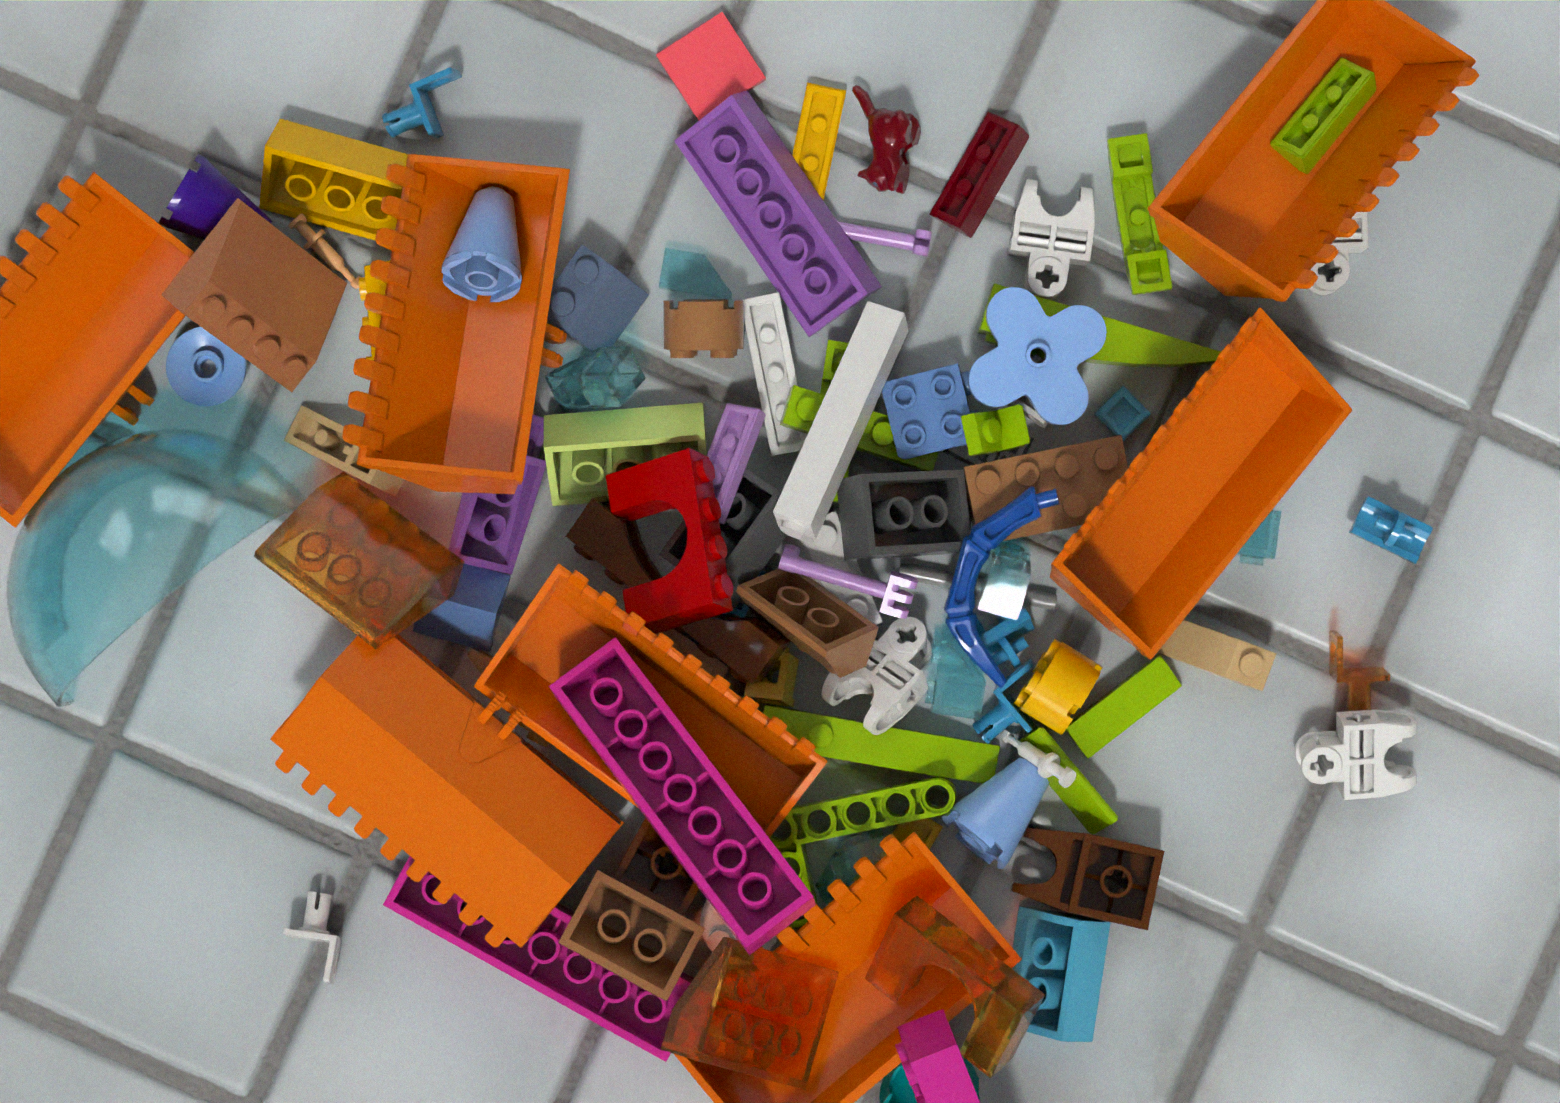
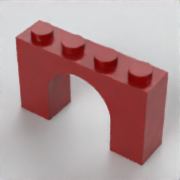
M691 448L606 475L612 514L632 522L666 510L677 509L686 523L687 545L678 565L662 578L622 590L625 612L629 615L631 612H634L646 621L644 626L654 634L733 611L731 601L733 584L727 575L725 563L727 546L721 536L719 525L721 508L718 500L715 498L713 480L715 479L714 466L708 456Z

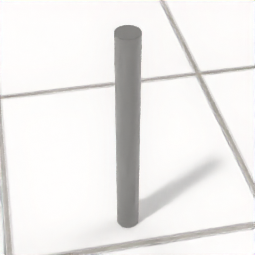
M902 562L899 573L915 577L920 583L950 588L954 573ZM977 579L974 592L977 595L1001 600L1009 597L1015 603L1053 611L1057 601V595L983 579Z

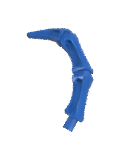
M1030 486L1009 504L972 526L970 535L963 537L955 572L944 605V611L948 615L945 622L969 658L1000 689L1006 684L1007 680L981 640L977 629V615L973 612L975 608L974 592L978 575L982 566L990 557L991 549L997 548L1015 530L1042 517L1041 509L1060 505L1056 489L1037 493L1035 487Z

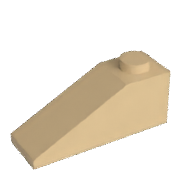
M301 405L283 441L396 497L404 479L377 469H368L357 465L359 447L343 440L344 426Z
M1186 620L1181 622L1157 652L1158 654L1258 691H1263L1277 654Z

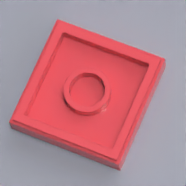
M723 12L656 54L658 61L698 121L729 96L743 91H750L766 80V77Z

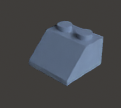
M581 244L552 285L547 320L604 360L649 294L611 264Z

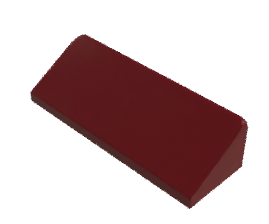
M988 112L929 215L961 234L972 238L1029 139L1028 133L1020 125Z

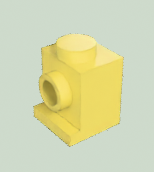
M787 647L763 680L751 684L749 681L746 683L744 696L747 695L757 703L794 707L795 699H793L799 659L789 653L790 648ZM779 670L778 682L773 683L772 674Z

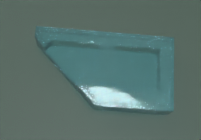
M665 248L659 289L732 300V292L704 254Z

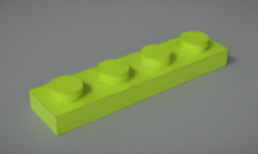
M793 385L790 388L780 425L808 434L825 395ZM875 411L872 412L856 448L858 451L920 471H933L938 452L910 459L900 458L896 451L888 416Z

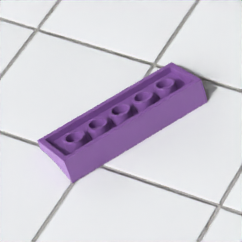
M748 91L729 96L674 140L808 337L819 332L882 287Z

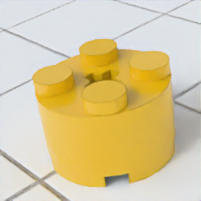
M1053 639L1046 652H1043L1032 670L1033 675L1028 683H1025L1013 704L1018 706L1022 712L1062 735L1073 720L1070 717L1071 714L1074 715L1078 708H1081L1094 687L1103 666L1064 642Z

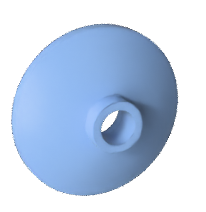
M197 327L183 333L171 346L166 360V374L173 390L185 401L198 406H215L228 401L241 388L246 375V359L202 327ZM212 360L216 365V369L213 374L205 375L202 370L203 364L206 361Z

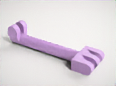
M837 221L850 240L910 250L912 254L928 257L932 236L931 231L917 229L916 234L911 235Z
M785 544L778 569L882 598L879 612L902 619L907 618L909 609L895 604V601L905 604L912 603L914 595L911 592L899 589V587L916 589L917 578L891 570L888 583L800 558L798 557L800 547L793 544Z

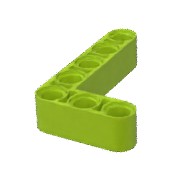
M931 777L797 805L785 817V820L792 827L790 837L780 839L772 834L769 839L784 858L790 857L799 863L800 873L798 877L814 896L815 903L817 904L805 843L948 813L953 807L956 800V789L954 784L947 778ZM934 785L944 787L949 793V801L943 806L932 805L927 799V790ZM899 793L905 795L910 803L909 810L904 814L893 813L888 807V798L891 795ZM852 803H865L869 807L870 818L863 823L854 821L849 815V807ZM815 810L825 811L831 819L829 829L824 831L815 829L810 823L811 812ZM802 916L791 923L790 926L801 927L808 920Z

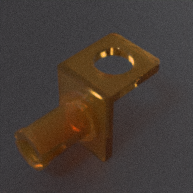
M1336 630L1329 631V675L1337 683L1344 682L1347 684V711L1371 710V684L1375 683V681H1390V673L1383 667L1343 668V637Z

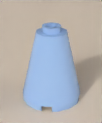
M491 186L476 192L442 263L441 273H443L442 281L444 285L454 294L468 300L477 301L478 295L491 296L490 302L508 300L519 293L522 283L514 200L505 190L499 187Z
M1019 757L953 805L948 813L942 816L943 823L948 828L953 822L959 829L955 837L967 849L989 865L996 859L998 861L997 868L1003 869L1009 863L1049 785V781L1038 774V767Z

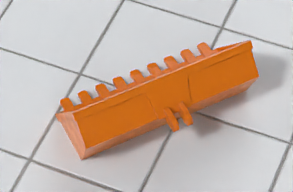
M1317 0L1148 207L1149 215L1154 217L1160 242L1224 296L1266 298L1285 302L1296 288H1311L1318 280L1316 273L1311 271L1312 267L1316 263H1330L1333 261L1339 251L1334 245H1331L1336 237H1351L1359 228L1358 223L1351 218L1356 212L1372 211L1379 203L1377 196L1371 194L1377 186L1389 187L1399 178V173L1392 168L1397 161H1411L1418 154L1420 149L1416 144L1412 143L1417 136L1432 135L1440 125L1436 119L1432 118L1437 111H1450L1457 105L1459 98L1452 91L1456 87L1472 85L1479 77L1478 72L1472 68L1476 60L1385 0ZM1341 57L1374 72L1377 87L1375 93L1308 174L1299 171L1271 147L1270 142Z
M408 154L406 166L396 163L388 165L386 178L402 186L401 199L391 195L384 196L381 201V210L383 213L397 218L396 229H377L375 241L378 245L392 251L390 263L375 260L372 261L370 267V275L387 283L385 295L375 292L366 294L364 303L367 310L381 315L380 326L378 328L365 325L360 328L359 340L362 343L376 348L374 361L366 358L356 359L353 368L355 375L370 380L369 392L353 391L350 392L348 398V406L351 409L365 414L363 427L354 424L345 425L342 434L345 442L359 447L357 465L386 472L437 492L515 494L518 484L521 485L523 482L540 364L545 367L559 368L563 363V357L560 354L544 348L543 344L544 341L551 344H562L566 342L567 333L548 324L547 318L570 169ZM491 186L502 188L514 200L522 271V283L519 293L511 299L501 302H490L491 296L478 295L477 301H473L454 294L444 285L442 281L443 273H441L442 263L474 195L479 190Z
M95 172L90 175L83 185L68 175L62 178L58 183V189L71 200L62 212L48 202H44L36 211L37 216L50 225V227L41 238H38L27 229H22L15 237V242L29 252L19 265L6 256H0V274L7 279L0 288V516L15 528L21 523L93 431L105 421L111 412L133 426L138 422L139 419L136 413L119 402L127 392L143 405L146 404L150 407L155 399L134 383L141 376L145 366L185 318V315L161 294L191 258L194 251Z
M1259 307L1254 315L1249 317L1232 342L1227 344L1221 351L1208 371L1206 370L1199 378L1186 398L1184 397L1174 409L1172 416L1164 425L1160 426L1142 452L1140 451L1134 458L1124 475L1117 479L1109 489L1107 496L1091 511L1085 523L1065 543L1063 550L1051 563L1052 568L1049 578L1109 631L1132 644L1143 656L1152 660L1351 413L1352 408L1266 312Z
M558 563L473 687L491 700L501 689L505 691L508 697L502 706L504 710L512 714L515 709L523 706L528 711L521 720L523 724L637 807L555 698L549 687L616 637L770 838L828 761L814 751L816 746L804 737H801L799 740L786 731L788 726L779 718L773 716L770 719L757 709L759 704L747 695L742 698L729 689L731 684L718 674L713 677L701 668L702 662L689 653L687 656H684L672 647L674 642L666 635L659 633L657 636L644 626L646 621L636 613L631 612L629 615L616 606L617 600L605 591L600 594L588 585L589 579L577 570L571 573Z
M376 616L324 671L297 708L270 738V740L284 750L276 760L275 765L284 773H289L297 762L310 773L301 786L310 795H315L323 784L332 790L336 796L329 803L328 810L335 816L341 817L349 806L363 817L355 825L354 831L363 839L368 838L375 828L386 835L389 839L380 849V853L388 860H394L401 850L410 855L415 861L408 868L406 874L413 881L420 882L428 871L440 880L441 883L432 893L438 902L446 904L454 893L464 900L467 905L460 912L459 919L466 925H473L480 915L494 926L485 935L486 942L492 947L497 948L508 937L521 948L624 822L514 731L515 727L528 713L523 706L514 710L509 716L507 723L494 714L506 702L508 694L501 689L488 706L485 707Z
M915 832L910 834L901 843L894 835L889 834L879 844L887 854L875 865L866 856L860 858L853 868L861 877L849 887L841 879L833 881L827 887V890L834 900L823 909L816 904L803 914L808 922L798 931H795L789 925L778 933L776 937L782 944L772 953H769L761 946L749 955V958L756 966L745 976L736 968H731L726 972L722 979L729 989L719 998L710 990H706L699 995L696 1002L703 1011L691 1020L681 1012L672 1018L670 1024L677 1033L665 1044L714 1103H854L901 1063L895 1044L902 1042L898 1026L941 1009L944 1010L948 1022L951 1021L1019 963L1022 958Z

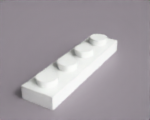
M778 292L743 299L744 323L761 408L766 414L764 423L771 457L800 452L808 434L780 425L790 388L793 385L798 386L780 294Z

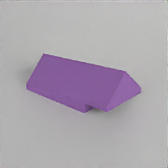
M534 414L532 416L523 482L521 485L518 484L515 494L462 493L446 559L512 575L546 468V460L538 458L544 441V417Z

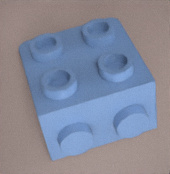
M958 363L886 381L882 394L896 451L900 458L910 459L958 446H967L961 416L979 411L978 409L970 411L967 399L968 395H972L968 386L969 371L961 372Z

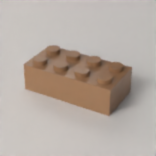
M1122 435L963 467L972 526L1009 504L1030 486L1035 487L1037 493L1056 489L1060 505L1041 509L1042 517L1015 530L1003 541L1083 525L1087 516L1107 496L1109 489L1117 479H1120L1128 470Z

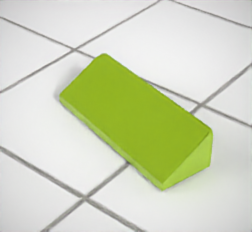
M1341 57L1270 142L1271 147L1299 171L1308 174L1375 93L1377 87L1374 72Z
M1157 654L1152 660H1149L1074 718L1065 731L1085 757L1089 759L1182 687V685L1162 656Z
M1034 727L1019 740L1021 743L1028 741L1046 754L1056 753L1060 757V766L1064 769L1069 767L1076 772L1074 782L1067 788L1062 787L1059 784V779L1053 775L1047 779L1050 787L1089 833L1095 834L1118 820L1116 813L1044 727Z

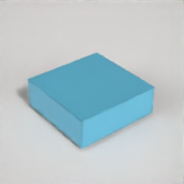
M1123 385L1094 415L1115 436L1122 435V440L1124 441L1151 413Z

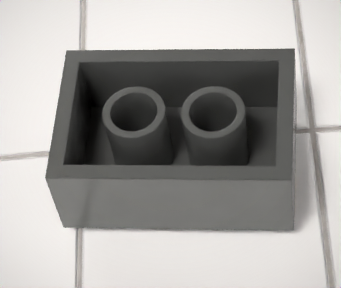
M746 468L725 524H719L721 536L727 546L725 563L727 575L733 584L731 601L734 609L741 601V597L736 592L738 585L757 578L787 536L778 527L773 513L781 491ZM684 520L658 554L675 567L680 562L687 545V527Z
M964 469L859 474L843 478L837 491L844 561L960 552L963 537L970 535Z

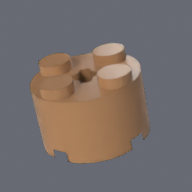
M684 299L683 301H678V308L673 307V300L663 301L664 349L670 350V358H694V356H698L697 350H710V358H734V356H737V349H744L743 300H735L734 307H728V299Z

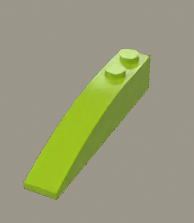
M994 283L988 296L978 333L986 335L985 342L997 346V342L986 322V309L996 293L1009 287ZM1035 296L1043 311L1049 317L1070 307ZM1102 316L1107 331L1105 343L1098 353L1084 362L1125 367H1184L1214 364L1221 351ZM1035 348L1030 353L1032 357L1037 354L1041 359H1045V353L1040 348Z
M769 704L764 706L763 714L770 719L773 716L779 718L788 726L786 731L799 740L801 737L809 740L816 746L814 751L822 757L982 784L992 778L996 772L999 745L898 727H891L882 734L873 735L863 727L864 721Z

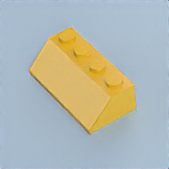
M280 118L265 144L259 208L293 218L303 213L307 222L375 240L377 229H396L397 218L382 212L381 201L384 196L388 195L401 199L402 186L389 181L386 178V172L390 164L396 163L406 166L408 154Z

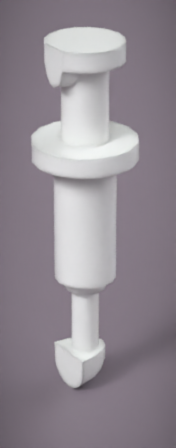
M1007 730L1001 732L1002 741L1005 743L1009 742L1016 747L1021 757L1038 767V774L1041 777L1049 778L1053 775L1059 779V784L1064 788L1069 787L1074 782L1076 772L1069 767L1064 769L1060 766L1059 755L1053 752L1046 754L1028 741L1021 743Z

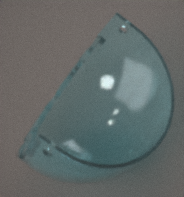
M157 429L123 436L99 446L79 458L57 476L29 511L17 534L8 568L6 599L13 637L23 661L38 684L57 707L70 706L74 701L66 690L73 681L108 646L159 602L205 566L258 529L288 512L296 509L308 510L312 505L277 465L242 443L225 436L191 429Z

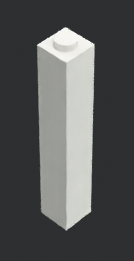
M867 301L773 510L778 527L788 536L802 539L803 536L816 540L909 331L905 313Z

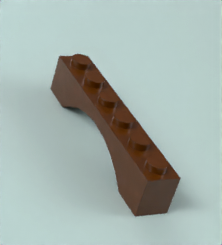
M607 496L592 498L565 536L575 544L573 548L579 555L587 560H596L606 568L604 570L605 575L617 584L624 585L625 583L629 587H634L663 577L650 560L641 540L637 521L631 522L612 514ZM719 614L673 628L682 634L687 632L697 640V647L707 656L714 659L718 657L729 666L728 672L734 678L743 683H748L749 681L751 684L761 681L766 677L791 642L760 617H736Z

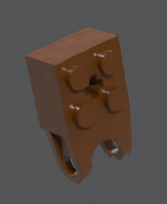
M645 817L613 879L685 916L699 888ZM665 854L670 855L673 858L671 864L676 868V871L673 874L668 871L666 875L659 873V865L655 863V859L657 857L663 859Z
M1026 828L1023 838L1034 840L1038 844L1047 847L1055 857L1056 868L1052 877L1046 882L1040 884L1013 882L1010 891L1068 913L1148 930L1165 851L1088 833ZM1114 870L1121 872L1120 878L1126 879L1125 888H1118L1116 894L1108 891L1110 885L1104 884L1105 876H1112Z

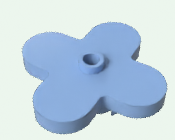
M1009 287L999 291L990 300L986 309V322L997 342V348L978 358L972 365L968 375V386L971 394L979 403L994 408L1006 406L1022 396H1027L1037 414L1044 421L1053 425H1067L1076 421L1085 412L1089 399L1087 387L1077 370V366L1094 356L1103 347L1107 331L1102 316L1091 307L1074 305L1049 317L1043 311L1036 297L1028 290L1019 287ZM1040 348L1044 351L1045 360L1042 363H1035L1031 360L1030 353L1033 349Z

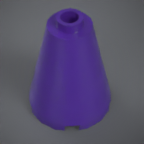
M198 154L194 160L201 164L197 173L191 169L188 170L166 207L173 214L170 219L161 216L158 222L166 228L205 240L237 198L271 224L273 221L212 163Z

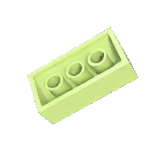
M703 403L544 415V454L552 506L586 504L592 498L601 496L609 498L606 475L687 448L707 456Z

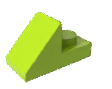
M1021 404L996 411L975 412L961 416L969 456L1008 452L1030 443L1024 410Z

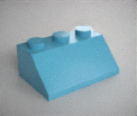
M1019 906L1013 949L1022 960L1009 970L1001 1025L1058 1041L1092 1042L1111 922L1081 915Z

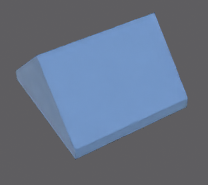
M434 555L418 594L413 632L491 652L511 575L451 561L445 557Z

